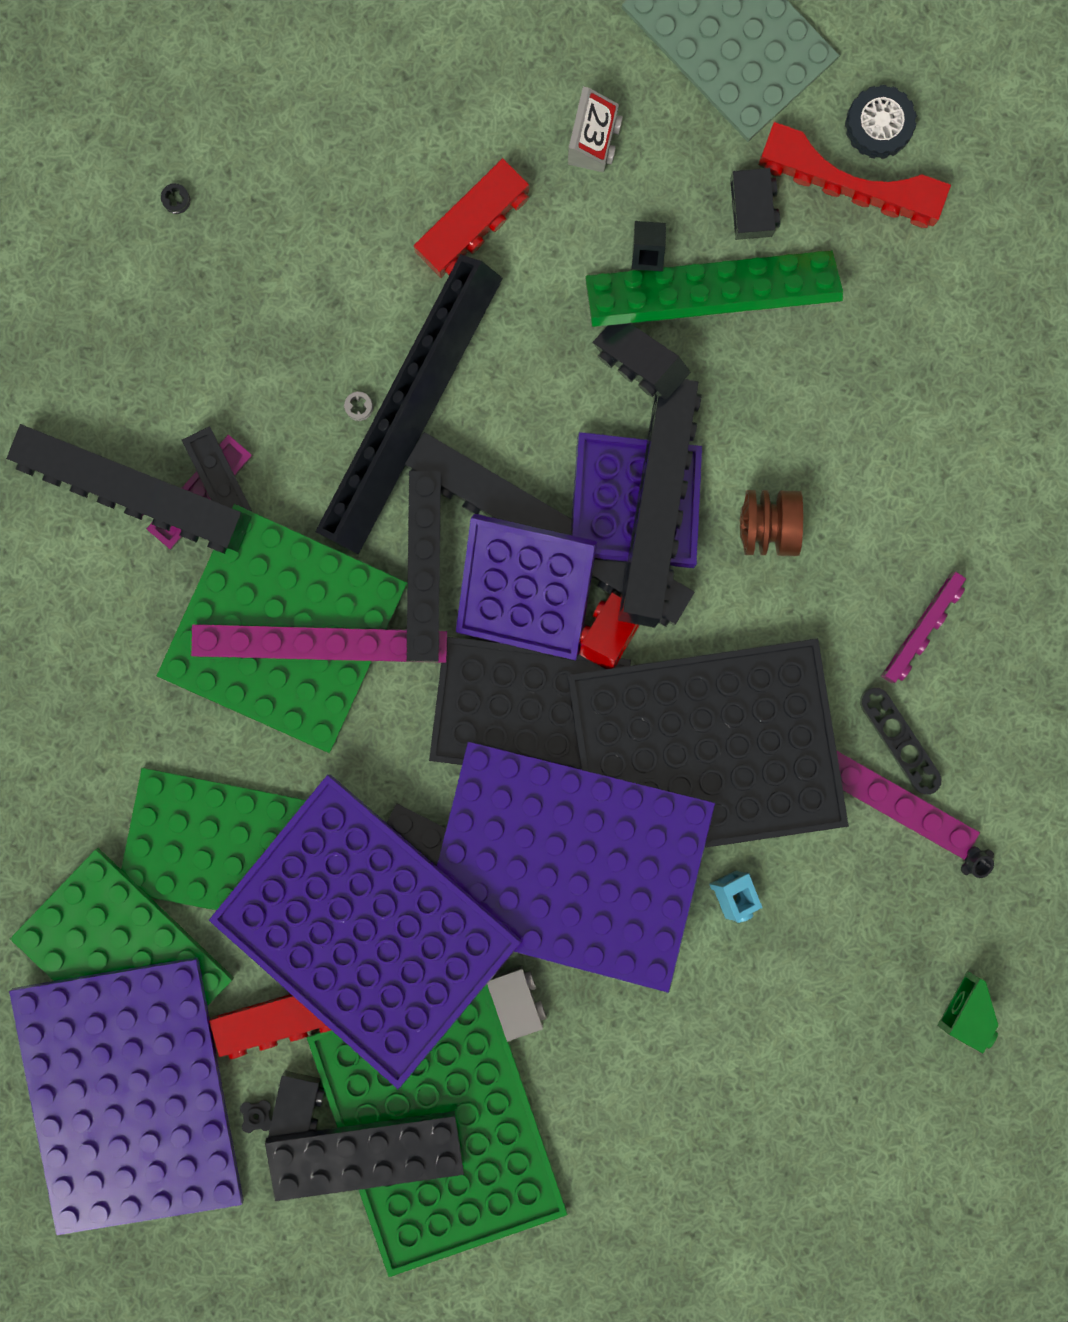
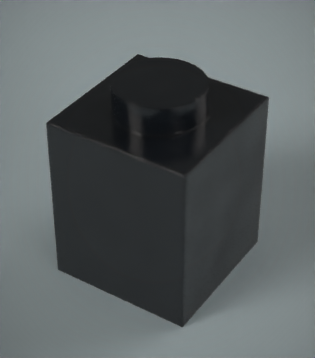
M635 221L632 269L663 271L666 223Z

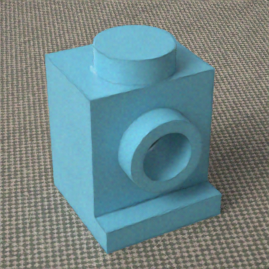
M734 871L709 884L711 890L715 891L725 919L741 923L751 919L754 916L753 912L762 908L749 873ZM735 894L737 895L736 901H734L733 895Z

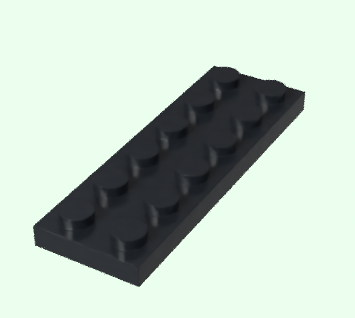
M455 1111L268 1137L265 1140L275 1201L464 1175Z

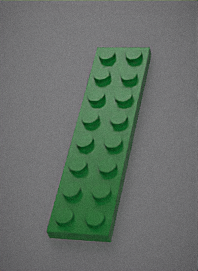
M833 250L663 267V271L631 270L585 276L592 327L843 301V288Z

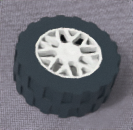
M887 85L872 86L866 91L863 90L852 102L845 120L846 135L850 139V144L853 148L858 149L860 154L868 155L869 158L873 159L876 157L885 159L890 155L898 154L901 149L903 150L913 136L917 124L915 123L917 114L913 108L914 104L912 100L910 101L907 98L908 95L900 92L896 87L892 86L891 88L887 87Z

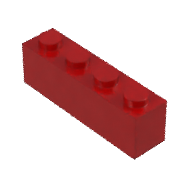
M502 158L413 245L415 253L440 278L446 273L450 275L460 254L465 255L468 251L471 254L475 253L485 242L483 237L490 230L496 232L503 226L507 220L505 215L512 208L517 211L529 199L527 195L529 193V184Z
M291 994L216 1015L209 1020L219 1057L228 1055L229 1059L242 1057L248 1054L247 1049L259 1046L260 1051L278 1045L277 1040L289 1037L290 1042L308 1037V1031L318 1028L320 1033L331 1031L330 1028Z

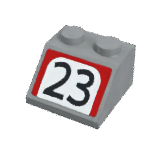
M584 86L569 144L568 165L604 173L606 164L612 165L616 146L610 144L613 134L619 135L623 116L617 115L619 104Z

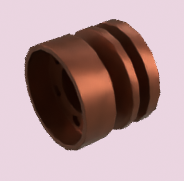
M746 490L745 500L740 513V538L743 543L744 555H754L755 543L759 541L760 555L765 556L768 552L769 543L775 542L777 556H800L803 537L802 492L779 491L776 504H771L768 490H762L760 504H757L756 491Z

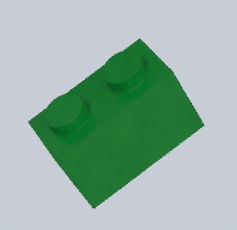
M967 971L937 1026L950 1036L982 1054L986 1048L990 1049L995 1043L998 1036L996 1030L999 1025L986 981Z

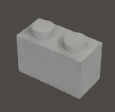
M523 966L494 975L487 985L507 1042L542 1030V1020L547 1019L542 1002L535 1003L531 991L537 988L531 971L525 973Z

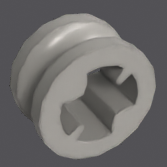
M357 391L347 396L344 408L351 419L363 421L370 417L373 412V404L367 394ZM360 398L366 400L364 403L366 411L361 414L358 411L357 414L351 412L354 408L351 404L353 400L357 399L358 402H360Z

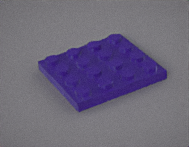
M578 433L571 535L598 541L595 558L618 561L628 560L647 444L645 439ZM689 445L688 451L693 452L689 470H685L683 480L688 481L685 499H680L679 510H683V519L680 529H675L674 536L675 540H679L675 559L671 558L670 566L695 568L697 565L702 446Z
M473 514L470 520L456 632L576 661L580 651V638L584 627L598 541Z

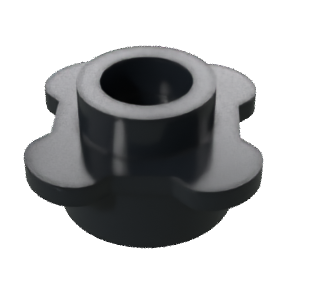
M976 846L971 847L967 852L968 855L965 863L961 866V872L964 875L972 874L976 878H985L994 868V853L990 849L983 851Z
M261 1100L252 1104L244 1102L240 1106V1112L243 1114L244 1120L242 1124L244 1132L251 1133L253 1130L258 1129L263 1131L270 1130L272 1120L270 1119L269 1110L271 1109V1104L267 1100ZM258 1114L259 1119H254L253 1115Z

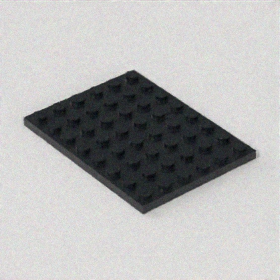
M818 638L568 675L582 770L716 803L705 848L849 827Z

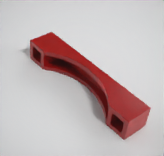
M776 122L772 125L758 164L764 168H770L771 175L781 176L783 173L792 176L793 181L799 185L810 186L814 184L823 187L822 191L827 195L839 197L842 194L851 197V201L858 206L869 207V205L882 208L881 213L893 218H897L899 215L910 218L911 224L921 228H928V225L933 227L937 223L951 184L923 174L891 182L870 181L854 177L826 161L810 144L804 132Z

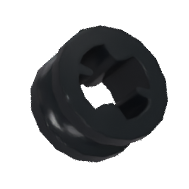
M172 183L162 190L161 202L169 212L180 214L189 208L191 198L182 185ZM175 191H179V195L183 198L181 204L177 202L178 206H172V202L168 199L170 194L174 196Z

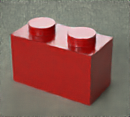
M613 593L610 594L606 602L603 600L599 602L593 614L596 620L591 627L585 626L580 638V655L605 669H612L617 666L640 626L638 624L618 621L621 597Z

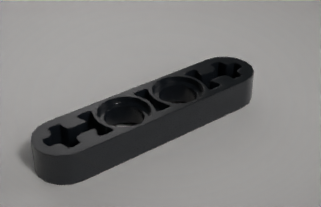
M880 688L866 690L860 698V706L912 787L921 794L930 795L935 793L941 786L942 778L889 695ZM870 694L882 697L883 700L879 704L883 711H887L889 708L892 711L891 714L883 716L878 722L875 716L881 714L877 708H869L867 705L871 701L869 698ZM889 719H895L900 724V732L894 737L887 736L883 730L885 722ZM907 745L914 746L917 750V758L912 763H906L901 758V750ZM923 760L926 766L920 768L926 775L932 774L934 777L931 780V788L927 786L920 787L919 782H921L922 777L919 772L914 771L911 774L909 769L919 766Z

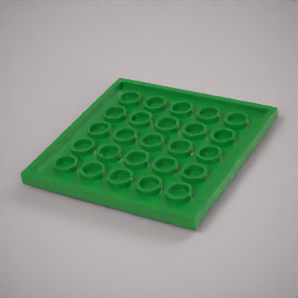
M234 504L232 509L252 516L239 550L236 552L227 548L225 554L213 550L156 676L330 754L371 661L191 656L192 624L386 630L407 582Z

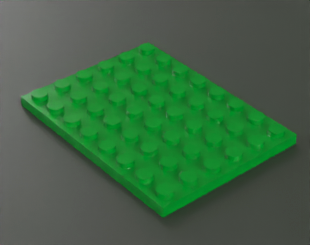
M488 985L482 989L399 1089L393 1086L332 1030L308 1035L307 1041L337 1128L455 1111L464 1175L359 1190L388 1277L568 1215L509 1041L507 1042Z

